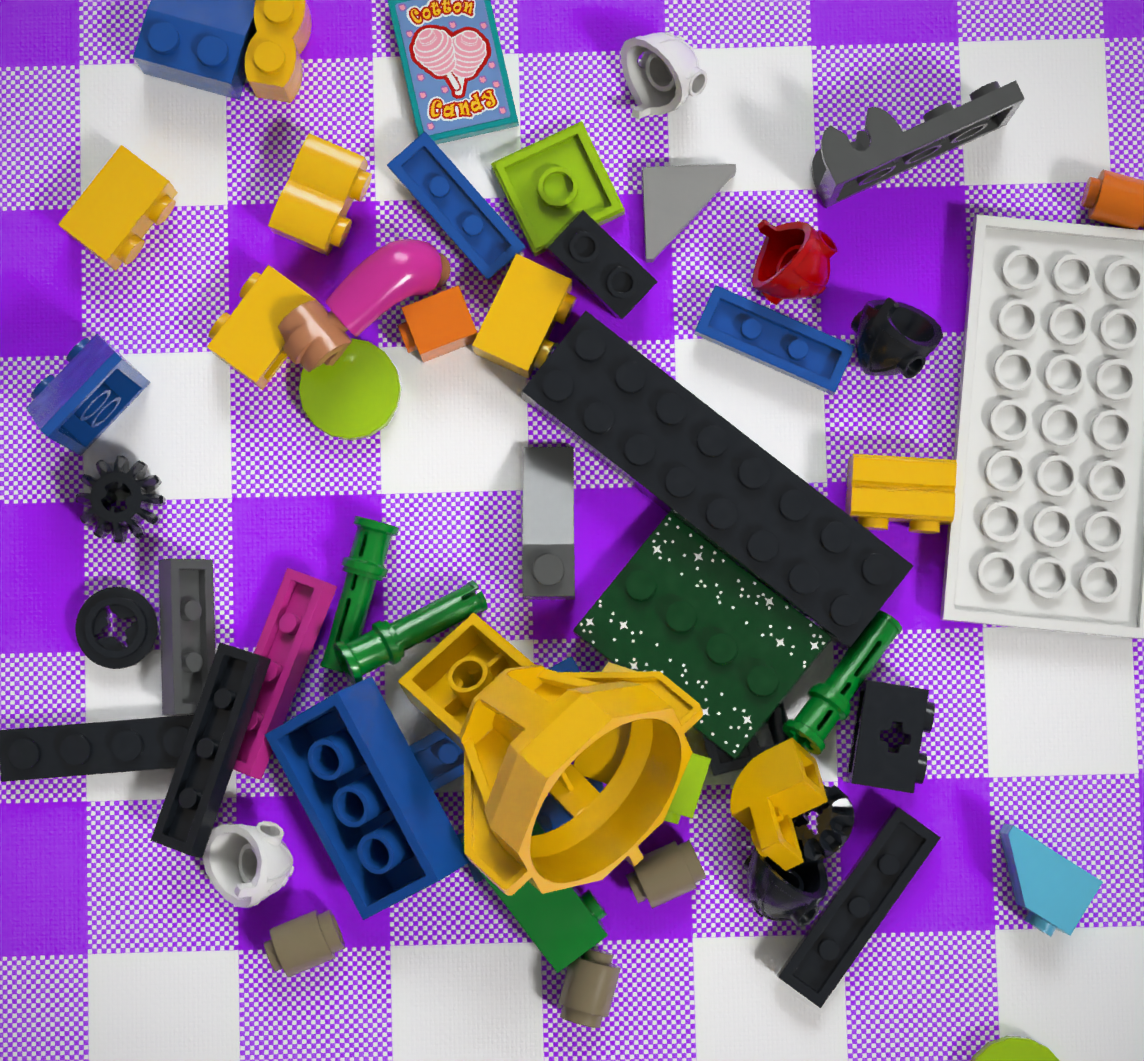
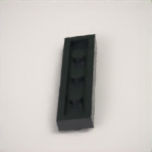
M219 643L150 841L190 856L203 858L271 659Z
M194 715L0 730L1 782L176 768Z
M895 806L776 976L821 1008L941 837Z

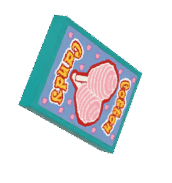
M387 0L418 137L425 131L436 144H442L519 126L490 0Z

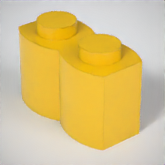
M256 0L254 23L257 32L252 37L245 55L247 80L257 98L291 103L301 87L303 65L300 54L305 49L311 34L312 19L306 0Z
M309 133L297 155L289 179L278 198L268 227L275 234L327 256L330 254L333 246L341 248L352 224V220L346 218L348 210L354 199L359 202L363 200L372 179V173L366 171L368 167L366 158Z

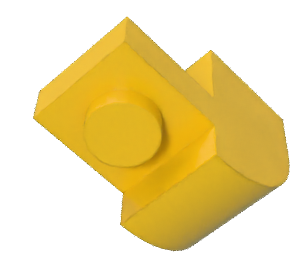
M790 738L754 757L740 772L732 789L730 799L731 815L750 830L752 842L758 853L764 858L769 857L785 871L804 863L792 819L828 802L816 759L794 738Z

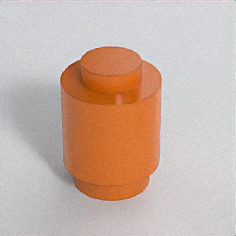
M1104 169L1100 172L1098 178L1089 177L1081 201V206L1089 208L1088 219L1126 229L1137 230L1139 227L1144 228V180Z

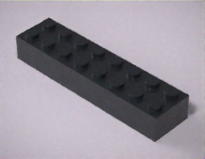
M587 311L583 313L522 390L525 402L667 513H672L832 637L831 641L842 650L852 646L913 567L901 555Z

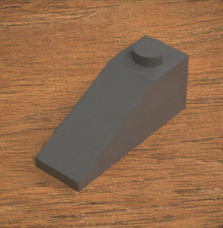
M523 447L522 574L524 600H575L574 447Z

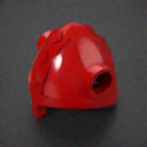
M762 220L757 226L760 233L764 234L766 238L753 271V288L761 292L767 300L775 305L779 304L783 299L811 298L822 294L826 289L825 286L830 276V258L837 252V247L833 240L821 230L817 232L810 224L797 221L773 226L767 220Z

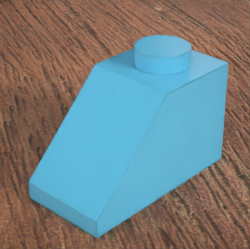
M1004 823L999 831L1015 902L1028 911L1024 921L1050 937L1056 929L1071 936L1103 881L1014 825Z

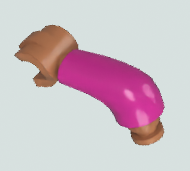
M404 239L389 242L361 262L325 300L331 309L330 312L320 302L313 300L299 305L281 321L278 328L285 342L283 351L294 364H301L308 372L323 363L333 366L352 342L346 331L349 330L357 337L397 303L411 296L426 295L433 289L440 288L446 284L451 271L447 257L425 241Z

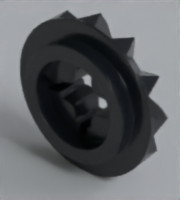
M110 587L96 592L85 601L78 613L75 631L81 650L92 662L105 668L122 669L137 665L153 651V645L159 633L156 610L142 594L124 587ZM109 608L121 620L137 619V621L131 623V627L125 630L127 637L125 641L128 647L121 643L117 637H102L100 639L98 637L111 627Z
M824 785L828 802L792 819L804 862H816L833 855L844 845L851 834L855 818L854 808L847 795L835 785L832 787ZM811 811L819 815L816 818L818 824L816 826L817 834L806 826L809 823L808 815H810Z

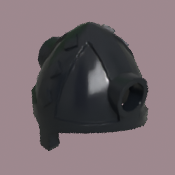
M890 297L886 300L868 301L851 323V329L857 333V361L863 372L871 376H891L900 373L905 378L916 376L925 365V358L930 352L935 350L943 338L942 329L934 318L920 309L896 302Z
M754 847L752 853L745 860L743 868L747 871L750 903L755 912L760 917L764 916L770 920H792L797 927L809 924L818 914L819 907L817 905L824 899L828 889L827 873L823 863L824 859L816 862H804L785 871L769 857H762Z

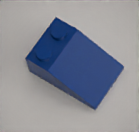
M151 0L146 11L133 58L146 75L240 100L246 80V50L252 37L257 32L254 23L256 0Z
M98 333L91 340L84 338L72 348L66 358L69 363L56 377L49 375L35 387L31 393V397L34 400L26 407L40 431L48 438L80 456L151 383Z

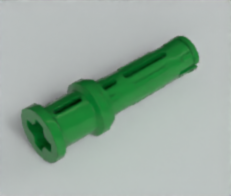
M355 516L353 523L357 526L350 555L349 557H344L341 564L344 566L342 571H346L347 575L324 657L320 663V666L342 673L344 672L335 656L333 644L340 640L348 643L362 635L377 580L382 581L383 577L387 575L388 569L384 567L391 538L392 536H397L400 529L399 527L360 516Z
M471 580L463 587L390 624L388 621L382 622L379 620L372 624L371 631L348 643H344L341 640L334 643L335 656L347 679L354 685L363 681V675L388 662L394 666L401 662V658L405 656L404 651L464 621L473 612L477 614L486 611L488 606L482 591L477 594L475 593L479 586L475 581Z
M879 610L852 646L847 649L824 683H817L807 692L809 700L794 720L789 719L784 723V733L789 738H794L808 752L820 755L825 749L823 741L839 720H846L849 716L851 709L849 701L874 669L895 637L901 633L902 627L900 623L888 613Z

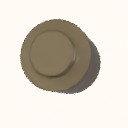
M690 840L677 845L676 841H673L643 855L644 859L633 867L635 871L626 874L638 904L648 899L652 909L696 889L695 883L707 878Z
M314 910L270 929L271 940L264 942V948L273 970L276 972L283 969L287 977L294 976L335 959V952L346 948L341 930L331 910L320 914L317 910Z
M591 948L568 965L558 1001L559 1004L563 1005L560 1018L579 1025L600 1028L603 1017L609 1016L621 971L620 966L612 964L614 954Z

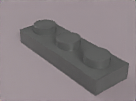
M162 559L158 560L162 715L195 714L215 657L213 560Z

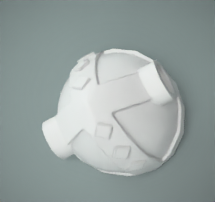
M665 31L637 36L624 42L621 48V64L629 91L638 105L632 109L633 117L641 119L649 115H663L675 111L681 106L688 95L698 96L705 89L708 80L707 73L699 68V60L693 50L694 48L685 42V38L682 36H675L673 33ZM644 52L642 59L638 62L639 56Z
M269 821L259 822L257 826L221 824L212 829L202 858L205 871L214 888L225 900L234 906L250 908L258 905L262 900L279 891L282 886L284 887L289 880L288 877L292 876L294 872L293 856L285 842L282 841L284 831L278 824Z

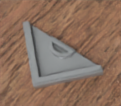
M736 164L642 168L646 263L654 262L656 257L694 220L724 185L735 176Z

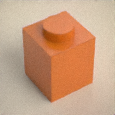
M459 285L401 307L406 322L397 326L408 353L418 350L423 363L472 344L478 334Z

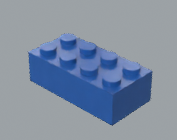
M372 676L334 693L265 734L363 920L442 880L470 862L464 854L462 843Z

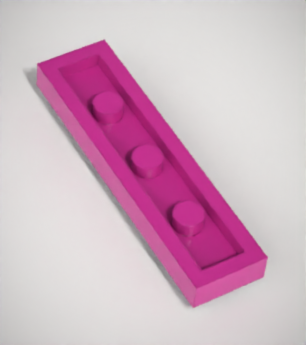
M287 568L254 651L255 654L269 658L271 661L236 759L234 770L262 780L273 752L265 734L284 724L337 586Z

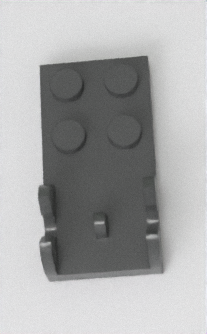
M1015 80L1000 87L998 81L988 83L969 95L972 101L953 108L950 102L940 105L923 116L924 123L904 132L888 112L878 107L868 108L865 131H858L853 142L849 141L846 134L830 125L824 131L821 139V149L815 153L811 167L814 185L825 208L1006 126L1025 99L1017 81Z

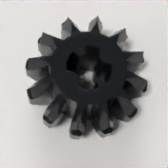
M117 456L114 462V471L105 461L100 460L96 463V469L101 476L98 480L87 474L82 476L81 481L85 485L92 487L91 493L77 494L76 502L92 506L82 513L80 519L85 524L97 522L94 529L95 536L104 539L112 530L114 542L124 544L128 535V527L136 538L142 539L146 536L145 529L141 524L143 520L153 525L159 524L161 519L156 514L149 512L151 506L165 505L166 498L162 495L150 494V492L159 487L162 481L157 475L144 478L147 473V464L139 460L129 469L128 459L125 456ZM118 489L128 494L131 492V495L125 499L127 508L124 511L115 506L111 507V504L117 500L115 491Z

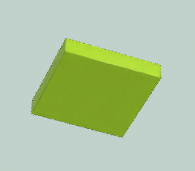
M582 121L491 163V168L534 257L546 252L543 247L577 211L584 210L599 226L625 215V209Z

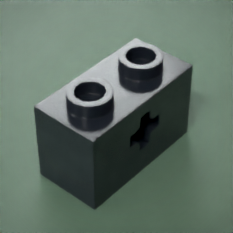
M584 210L577 211L543 247L553 259L615 318L623 319L658 282Z
M864 680L859 691L846 775L847 783L914 793L915 783H923L927 767V754L920 753L923 732H931L935 714V703L928 701L929 690ZM893 722L896 723V732L904 735V741L902 744H895L891 753L888 752V742L880 740V733L884 730H890Z

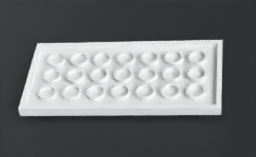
M978 214L974 217L953 459L957 462L955 514L953 522L948 524L940 620L1144 640V230Z

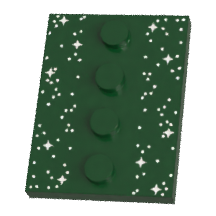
M670 512L573 629L576 636L610 663L638 672L660 671L695 699L703 710V716L692 728L734 761H736L832 639L830 635Z

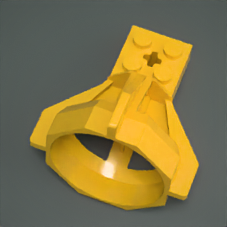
M474 612L398 680L409 701L464 751V854L472 864L507 896L515 894L527 881L544 894L603 880L624 859L633 867L643 860L644 857L638 846L664 822L693 753L685 733L703 716L700 704L660 671L556 672L545 669L544 666L535 665ZM631 722L630 737L625 754L616 772L599 793L571 763L601 736L623 724ZM549 793L573 818L554 830L532 836L537 815Z

